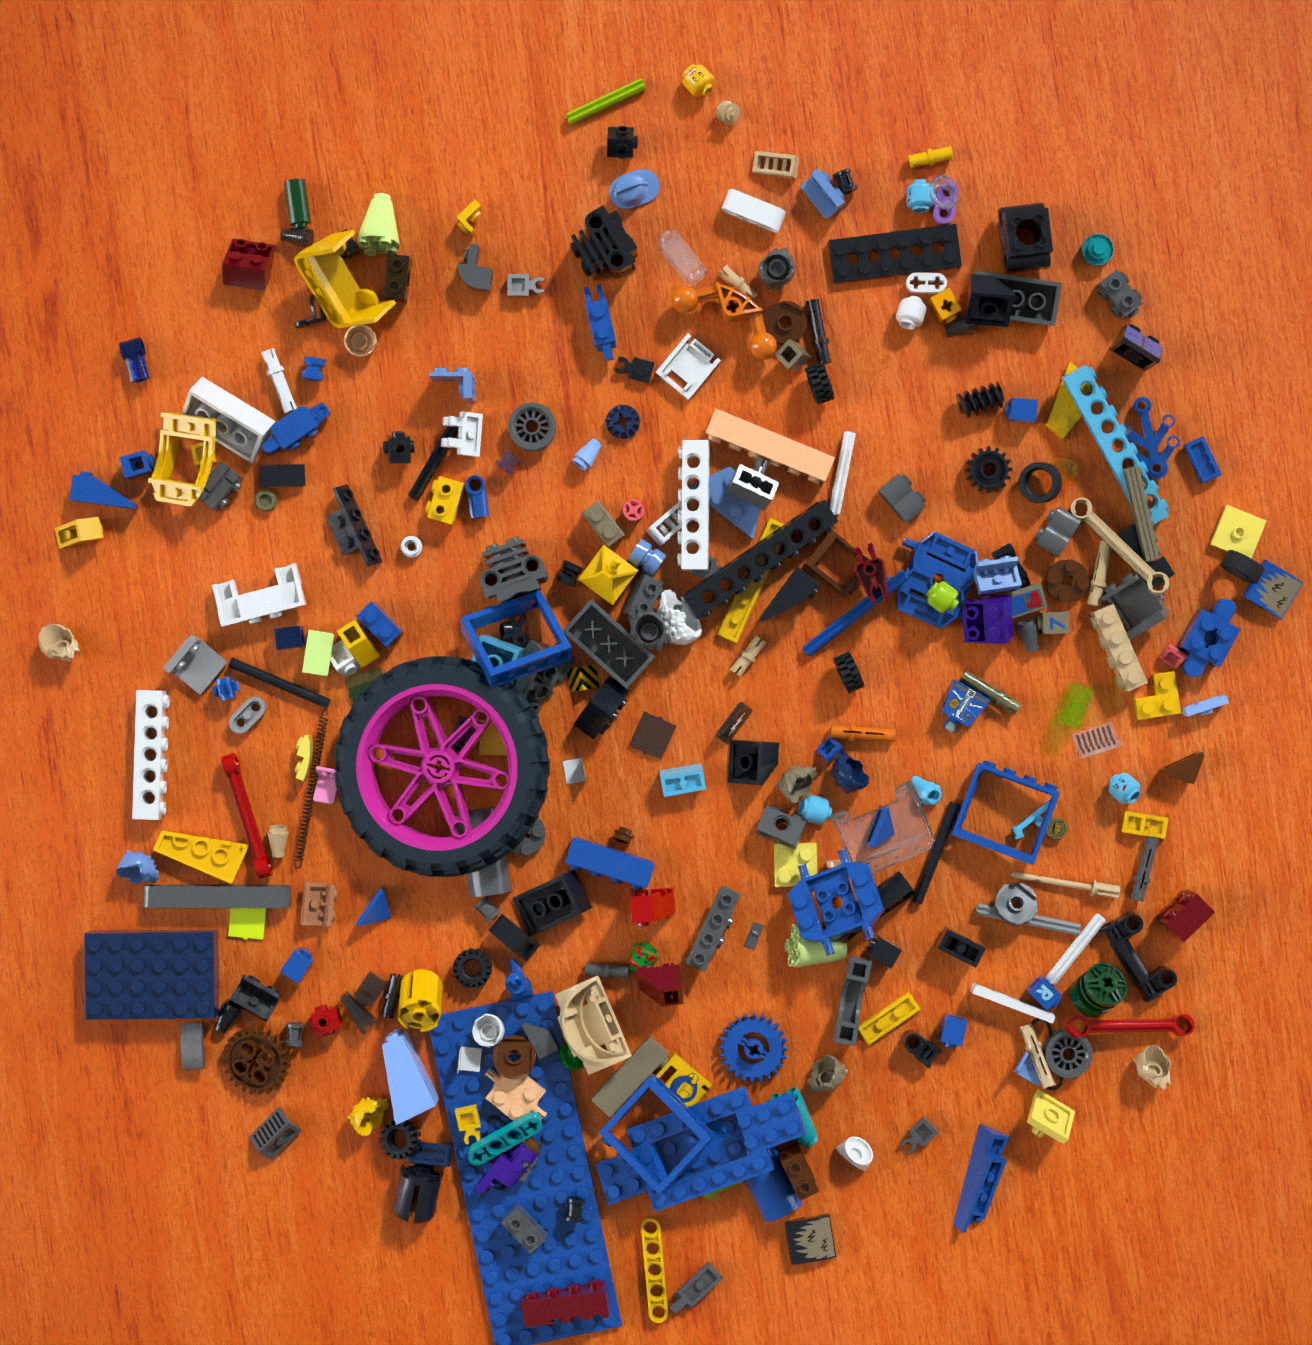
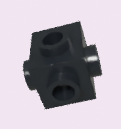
M608 127L607 157L633 158V149H638V136H634V127Z
M394 431L392 435H386V441H383V453L387 454L388 463H411V453H414V440H410V436L405 435L404 431Z

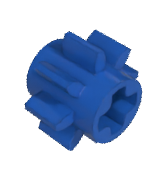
M231 676L215 680L217 686L212 687L214 697L219 696L220 701L235 698V692L240 691L238 681H232Z

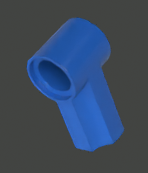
M477 475L470 476L465 483L471 518L489 516L485 480ZM473 479L480 480V490L473 491L470 488V482Z

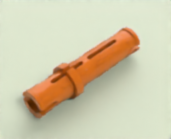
M831 724L830 738L849 739V741L859 739L895 742L896 729L856 727L855 724H850V726Z

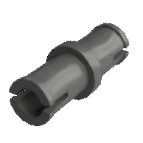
M605 962V964L586 963L585 977L599 976L609 980V977L628 979L629 965H610V962Z

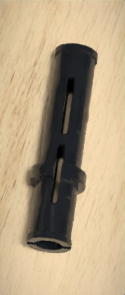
M819 299L808 300L806 304L814 340L812 341V346L815 347L818 363L822 362L823 365L831 363L827 345L829 344V339L826 338ZM814 313H816L819 329L816 327ZM818 335H820L823 351H821Z

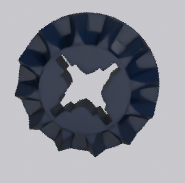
M617 405L609 411L606 417V426L614 437L627 439L638 431L640 418L634 408L628 405ZM619 413H621V415L625 419L632 418L631 420H629V422L626 423L627 430H625L624 427H622V425H614L620 420Z

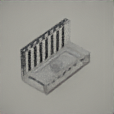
M1112 721L1071 734L1079 759H1085L1123 746L1121 738L1117 737Z

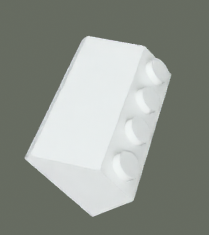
M201 377L189 390L181 413L190 416L215 418V441L252 464L261 452L263 443L269 439L272 425L276 422L204 377Z

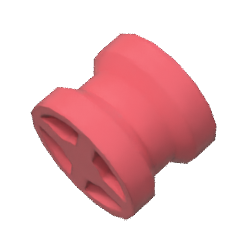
M635 499L627 501L623 506L624 517L632 522L640 520L644 514L642 503Z

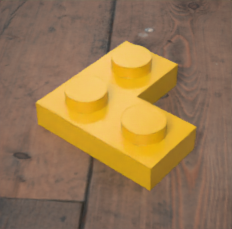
M1175 671L1152 674L1155 695L1134 698L1137 720L1181 713Z

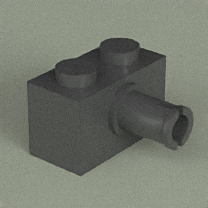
M757 458L753 469H749L741 464L731 478L726 493L765 510L772 501L779 482L764 476L769 462L765 460L764 464L761 465L763 458Z

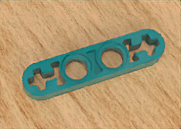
M535 1112L527 1113L472 1144L468 1148L469 1162L473 1165L484 1164L537 1134L542 1129L541 1116ZM513 1130L520 1132L516 1137H511L508 1133ZM493 1141H500L501 1145L498 1147H492L490 1143Z

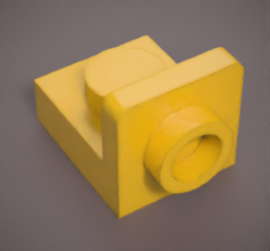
M476 200L471 202L457 216L459 221L457 226L465 234L469 232L472 236L475 234V230L468 222L470 220L474 222L482 214L480 212L482 207Z

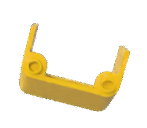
M354 230L330 234L302 250L294 258L296 267L329 322L337 328L376 323L396 304L394 300L380 302L376 293L372 290L360 289L340 255L346 251L345 242L355 234Z

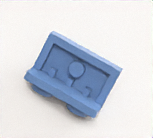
M817 168L800 188L822 216L828 219L843 207L845 203L843 199L845 197L838 188L834 189L830 184L831 179L825 171L821 172Z
M1003 556L997 560L983 559L976 563L973 575L978 594L1020 589L1022 583L1017 568L1018 557Z

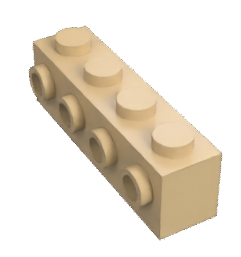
M1109 604L1090 612V623L1099 634V644L1108 655L1107 662L1110 668L1115 671L1117 676L1115 680L1118 687L1123 691H1131L1147 684V679L1114 604Z

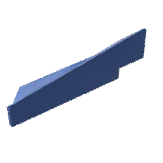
M982 1124L979 1125L953 1222L954 1226L962 1233H965L968 1225L974 1221L981 1222L985 1219L1007 1162L1000 1155L1009 1140V1136Z

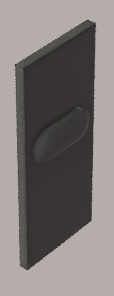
M756 922L753 923L744 946L751 949L755 948L763 925Z

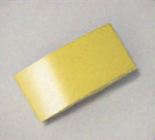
M309 734L305 735L304 738L300 737L296 745V749H298L296 755L304 759L303 761L299 760L295 768V772H297L295 778L302 781L307 780L313 758V740Z

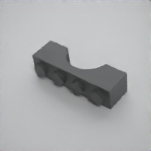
M849 954L832 1039L836 1043L851 1046L856 1044L863 995L868 984L872 965L870 958Z

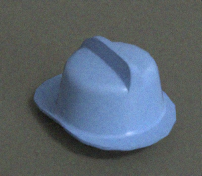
M646 169L635 170L621 175L610 186V199L614 205L622 209H631L648 203L659 193V179L653 172Z

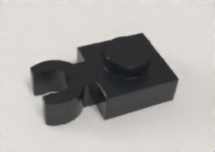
M618 357V361L624 362L625 367L623 369L615 368V372L618 374L629 372V379L650 384L655 362L634 357L633 363H630L625 357Z

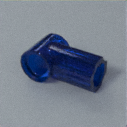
M139 337L120 342V352L123 360L126 361L131 382H142L150 379L145 360L146 350L142 338Z

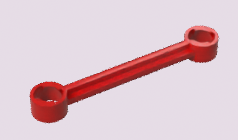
M235 753L222 756L223 769L232 787L254 857L253 862L259 879L273 875L272 865L264 850L242 780L239 760Z
M1187 1014L1176 1015L1172 1019L1088 1020L1085 1016L1078 1015L1071 1017L1066 1023L1068 1034L1074 1038L1084 1037L1088 1033L1172 1032L1176 1036H1186L1191 1034L1195 1027L1194 1020ZM1180 1017L1184 1018L1188 1023V1030L1186 1032L1180 1030L1178 1025H1176V1021ZM1075 1019L1082 1020L1085 1025L1082 1034L1077 1032L1074 1026H1072V1022Z

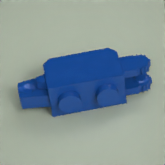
M597 284L596 290L600 300L591 302L590 289L585 287L583 288L587 302L585 305L595 348H597L598 352L603 351L605 362L614 360L611 349L616 348V338L607 299L604 298L601 284Z
M324 403L310 409L302 406L298 407L272 425L271 433L273 436L263 443V451L273 455V453L275 454V452L281 449L285 451L297 449L301 446L300 442L306 437L311 439L319 433L320 424L331 415L330 410Z

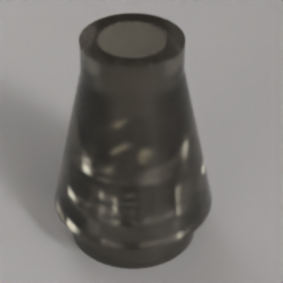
M308 227L282 228L280 238L281 241H287L306 248L313 244L314 231Z
M965 315L944 325L947 337L970 335L972 332L977 331L976 325L965 324Z

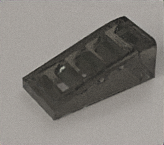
M346 991L340 998L360 1032L364 1035L375 1024L377 1018Z

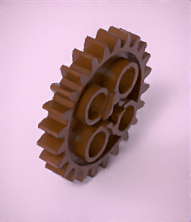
M254 1025L249 1029L244 1027L241 1032L237 1031L233 1034L234 1037L229 1038V1043L224 1046L226 1052L222 1054V1057L227 1058V1060L222 1065L228 1066L225 1073H231L232 1076L229 1078V1081L234 1079L237 1081L235 1087H238L240 1084L243 1086L242 1092L249 1088L250 1095L256 1092V1090L258 1095H261L264 1090L269 1094L272 1089L276 1090L279 1084L281 1085L285 1081L284 1078L289 1075L287 1070L291 1067V1064L286 1061L291 1056L285 1055L289 1048H282L281 1045L284 1043V1040L277 1041L278 1034L271 1036V1029L263 1032V1026H260L257 1031ZM248 1043L253 1046L254 1050L248 1047ZM267 1053H270L273 1059H270ZM240 1062H243L246 1068L242 1067ZM259 1071H262L265 1074V1077H262Z

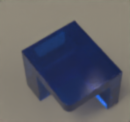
M303 626L274 629L277 650L306 647Z

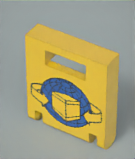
M673 1052L668 1057V1062L661 1069L659 1068L654 1075L660 1078L672 1065L676 1071L664 1084L689 1107L697 1104L707 1093L702 1087L703 1085L709 1089L713 1085Z

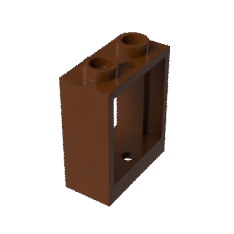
M831 530L804 565L841 595L845 596L847 593L851 595L858 587V584H856L858 580L856 573L843 588L815 566L833 541L857 559L854 547ZM863 555L864 561L869 560L867 557Z

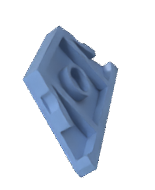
M729 466L710 475L709 506L753 539L760 508L726 493L735 470ZM700 482L689 485L688 488L695 490L699 487Z

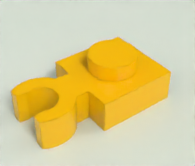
M477 1105L455 1108L459 1131H465V1144H469V1136L474 1135L476 1140L479 1141L481 1135L476 1128H480L481 1123Z

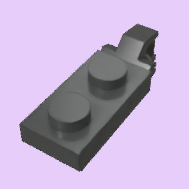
M707 1261L677 1289V1292L674 1294L676 1299L669 1304L670 1309L676 1314L683 1307L686 1309L692 1308L723 1279V1276Z

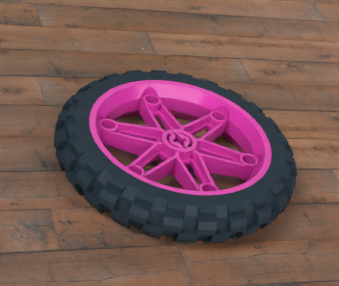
M432 656L418 658L393 667L373 680L355 699L348 715L344 717L339 730L340 736L338 743H336L334 754L336 770L338 772L334 773V778L344 815L348 816L352 829L360 839L367 843L370 850L380 858L391 862L393 866L405 871L430 877H452L476 872L496 863L513 851L524 840L523 838L537 821L541 807L546 799L548 776L550 775V759L548 758V743L545 731L542 730L539 717L533 706L525 699L524 694L513 683L509 682L491 688L478 662L451 656ZM429 697H454L466 701L478 709L447 739ZM420 699L425 703V708L422 711L417 705ZM410 705L421 749L379 744L381 736L391 720L401 710ZM482 712L487 716V721L484 724L479 721V715ZM427 716L439 743L438 747L430 749L423 720ZM492 722L498 729L506 747L508 771L466 759ZM473 726L476 731L460 753L457 754L451 747ZM378 748H381L384 752L381 759L376 754ZM393 753L423 757L421 767L392 759ZM375 762L416 774L391 810L380 793L376 778ZM441 763V765L450 769L441 770L440 767L435 766L433 764ZM461 766L491 774L490 780L459 776ZM501 774H504L507 777V783L505 786L501 785L499 782V777ZM425 778L432 786L410 807L407 804L408 800ZM451 784L459 811V816L456 817L443 788ZM462 784L505 790L492 814L484 822L472 829ZM436 794L453 836L427 835L410 828L405 823ZM398 809L402 810L404 814L402 820H399L396 816ZM459 823H462L465 826V832L463 834H461L458 831L457 827Z

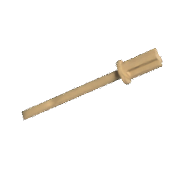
M1013 872L1011 875L1017 879L1091 891L1092 897L1099 895L1118 899L1120 893V886L1098 883L1096 880H1093L1091 885L1050 877H1038L1020 872Z

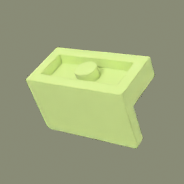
M308 630L302 672L328 675L334 639L333 633Z

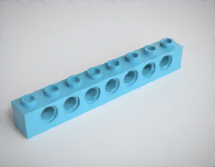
M1082 365L1061 377L1129 503L1130 499L1122 462L1129 458L1132 461V467L1139 466L1142 469L1143 476L1141 478L1146 486V489H1144L1145 495L1147 494V496H1151L1153 499L1152 505L1148 507L1152 512L1150 518L1156 524L1169 516L1167 513L1169 507L1164 498L1160 499L1156 493L1159 491V488L1153 479L1149 480L1146 474L1149 472L1147 466L1143 461L1139 462L1136 456L1139 453L1133 442L1129 443L1126 435H1128L1125 426L1122 423L1119 424L1115 417L1118 414L1112 404L1108 405L1105 400L1108 397L1102 385L1098 387L1095 381L1097 378L1095 371L1092 367L1088 368L1087 365ZM1084 383H1088L1091 386V392L1088 395L1081 393V386ZM1095 402L1101 404V411L1098 414H1093L1091 411V406ZM1105 421H1109L1112 425L1108 433H1104L1101 429ZM1115 440H1120L1122 448L1117 452L1113 451L1112 443Z

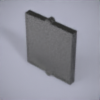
M644 711L629 746L642 751L644 755L649 754L661 760L676 725L663 720L661 716L658 718Z

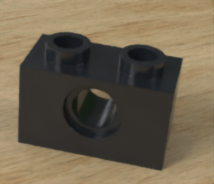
M945 926L935 944L938 949L975 968L986 950L982 945Z

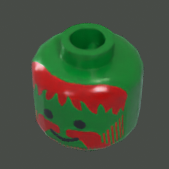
M645 941L635 943L627 955V961L631 964L629 968L636 972V969H640L643 966H654L659 958L656 953L657 949Z

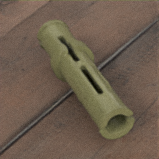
M967 670L959 681L994 702L993 705H999L1013 715L1016 714L1021 706V703L1007 696L1005 691H999Z

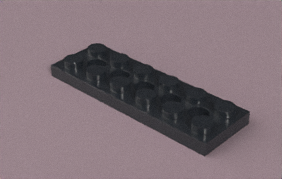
M957 224L828 241L834 284L962 267ZM940 243L943 246V252L935 254L931 248L932 244ZM912 246H919L922 249V255L919 257L913 256L910 252ZM897 248L901 252V257L896 260L892 259L889 256V251ZM871 251L878 252L880 256L879 261L871 262L868 259V253ZM849 254L857 255L858 263L850 265L847 262V256Z

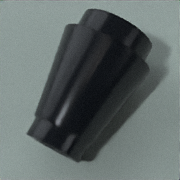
M230 999L222 1003L215 1029L222 1033H226L241 1014V1008L229 1002Z

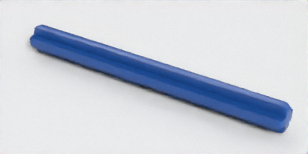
M900 570L887 580L888 595L909 580L908 575L903 570ZM876 589L874 596L878 604L884 598L881 589ZM867 596L803 646L804 652L808 656L813 655L876 605Z

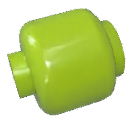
M944 581L940 583L935 582L926 594L928 597L927 603L940 613H945L947 610L952 612L959 603L956 600L958 591Z

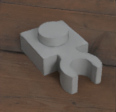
M508 274L507 296L529 297V291L539 295L544 294V289L536 288V284L544 282V278L536 277L533 280H529V274Z

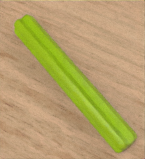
M642 79L633 81L566 114L567 120L570 125L575 124L646 89L645 83Z

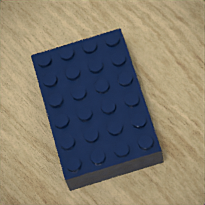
M218 929L92 930L84 933L85 1020L216 1018L219 1015Z

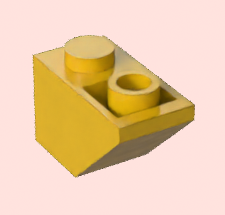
M353 620L337 630L344 644L362 668L380 657L379 652L359 620Z

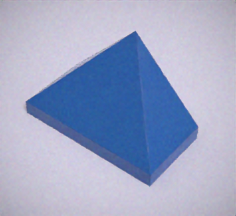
M879 805L864 845L875 848L895 834L889 808Z
M384 887L378 890L355 923L356 925L362 926L391 919L387 893Z

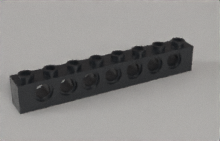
M819 500L682 594L680 598L694 618L698 619L700 617L704 619L712 613V608L717 605L721 607L729 602L728 597L734 593L738 595L747 589L746 585L751 581L756 583L765 577L764 572L769 569L772 571L782 565L781 561L786 557L790 559L800 552L799 548L804 545L808 547L818 540L816 537L822 532L824 535L835 528L834 524L838 520L825 500ZM811 519L817 521V527L813 531L808 527ZM796 530L800 538L794 543L791 540V534ZM776 543L782 545V551L778 555L773 551V546ZM758 555H762L765 559L761 567H758L755 562ZM741 567H745L747 570V576L743 579H740L738 576V570ZM724 579H727L730 583L726 591H722L720 588V583ZM707 591L711 592L712 600L709 603H704L702 599L703 594Z

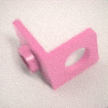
M316 766V772L319 777L313 800L314 802L333 805L338 790L335 786L334 773L338 771L336 769Z

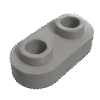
M260 697L247 699L230 717L229 726L231 730L239 734L247 732L265 714L267 710L266 702ZM255 703L260 706L258 711L253 710ZM240 718L245 721V724L242 727L238 725V720Z

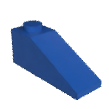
M80 471V475L73 474L69 500L138 510L139 505L102 480L93 477V473Z

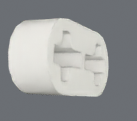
M912 273L907 278L905 285L907 290L914 294H938L946 288L947 279L940 273ZM917 278L918 282L925 283L924 285H918L917 289H915L910 282ZM935 278H938L939 282H942L943 285L935 289V285H928V282H934Z

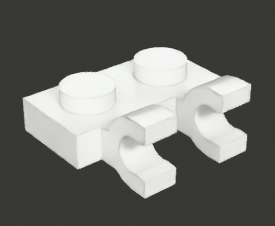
M463 411L460 412V417H443V426L459 427L458 439L441 438V447L457 448V455L480 457L483 414Z

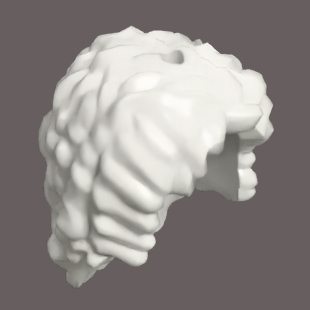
M671 589L664 590L659 599L660 604L657 613L664 620L667 640L677 645H687L692 641H696L702 632L700 621L692 616L684 602L677 599L675 591H671Z

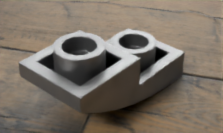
M202 1023L181 1024V1056L184 1070L205 1069L206 1047L203 1046L205 1025Z

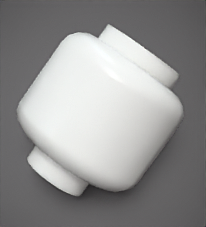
M916 296L902 299L896 313L899 325L908 330L921 326L927 307Z

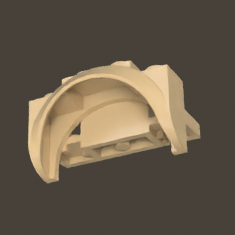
M599 976L555 994L558 1005L561 1008L560 1016L557 1018L564 1039L573 1057L577 1056L583 1061L588 1075L632 1057ZM584 998H586L588 1004L583 1006ZM605 1044L607 1050L601 1048L600 1046Z

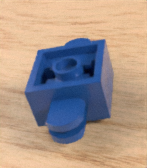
M1229 599L1218 600L1211 613L1204 609L1196 610L1177 648L1189 653L1182 665V670L1187 676H1201L1207 664L1213 667H1221L1241 630L1230 624L1236 611V605L1233 601Z

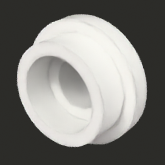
M408 536L401 543V551L407 557H416L422 551V543L417 537ZM414 543L416 546L415 550L410 551L408 545Z

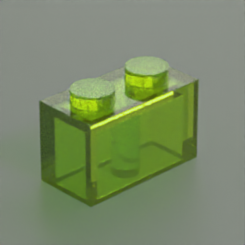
M1069 682L1055 722L1080 730L1094 689L1075 682Z

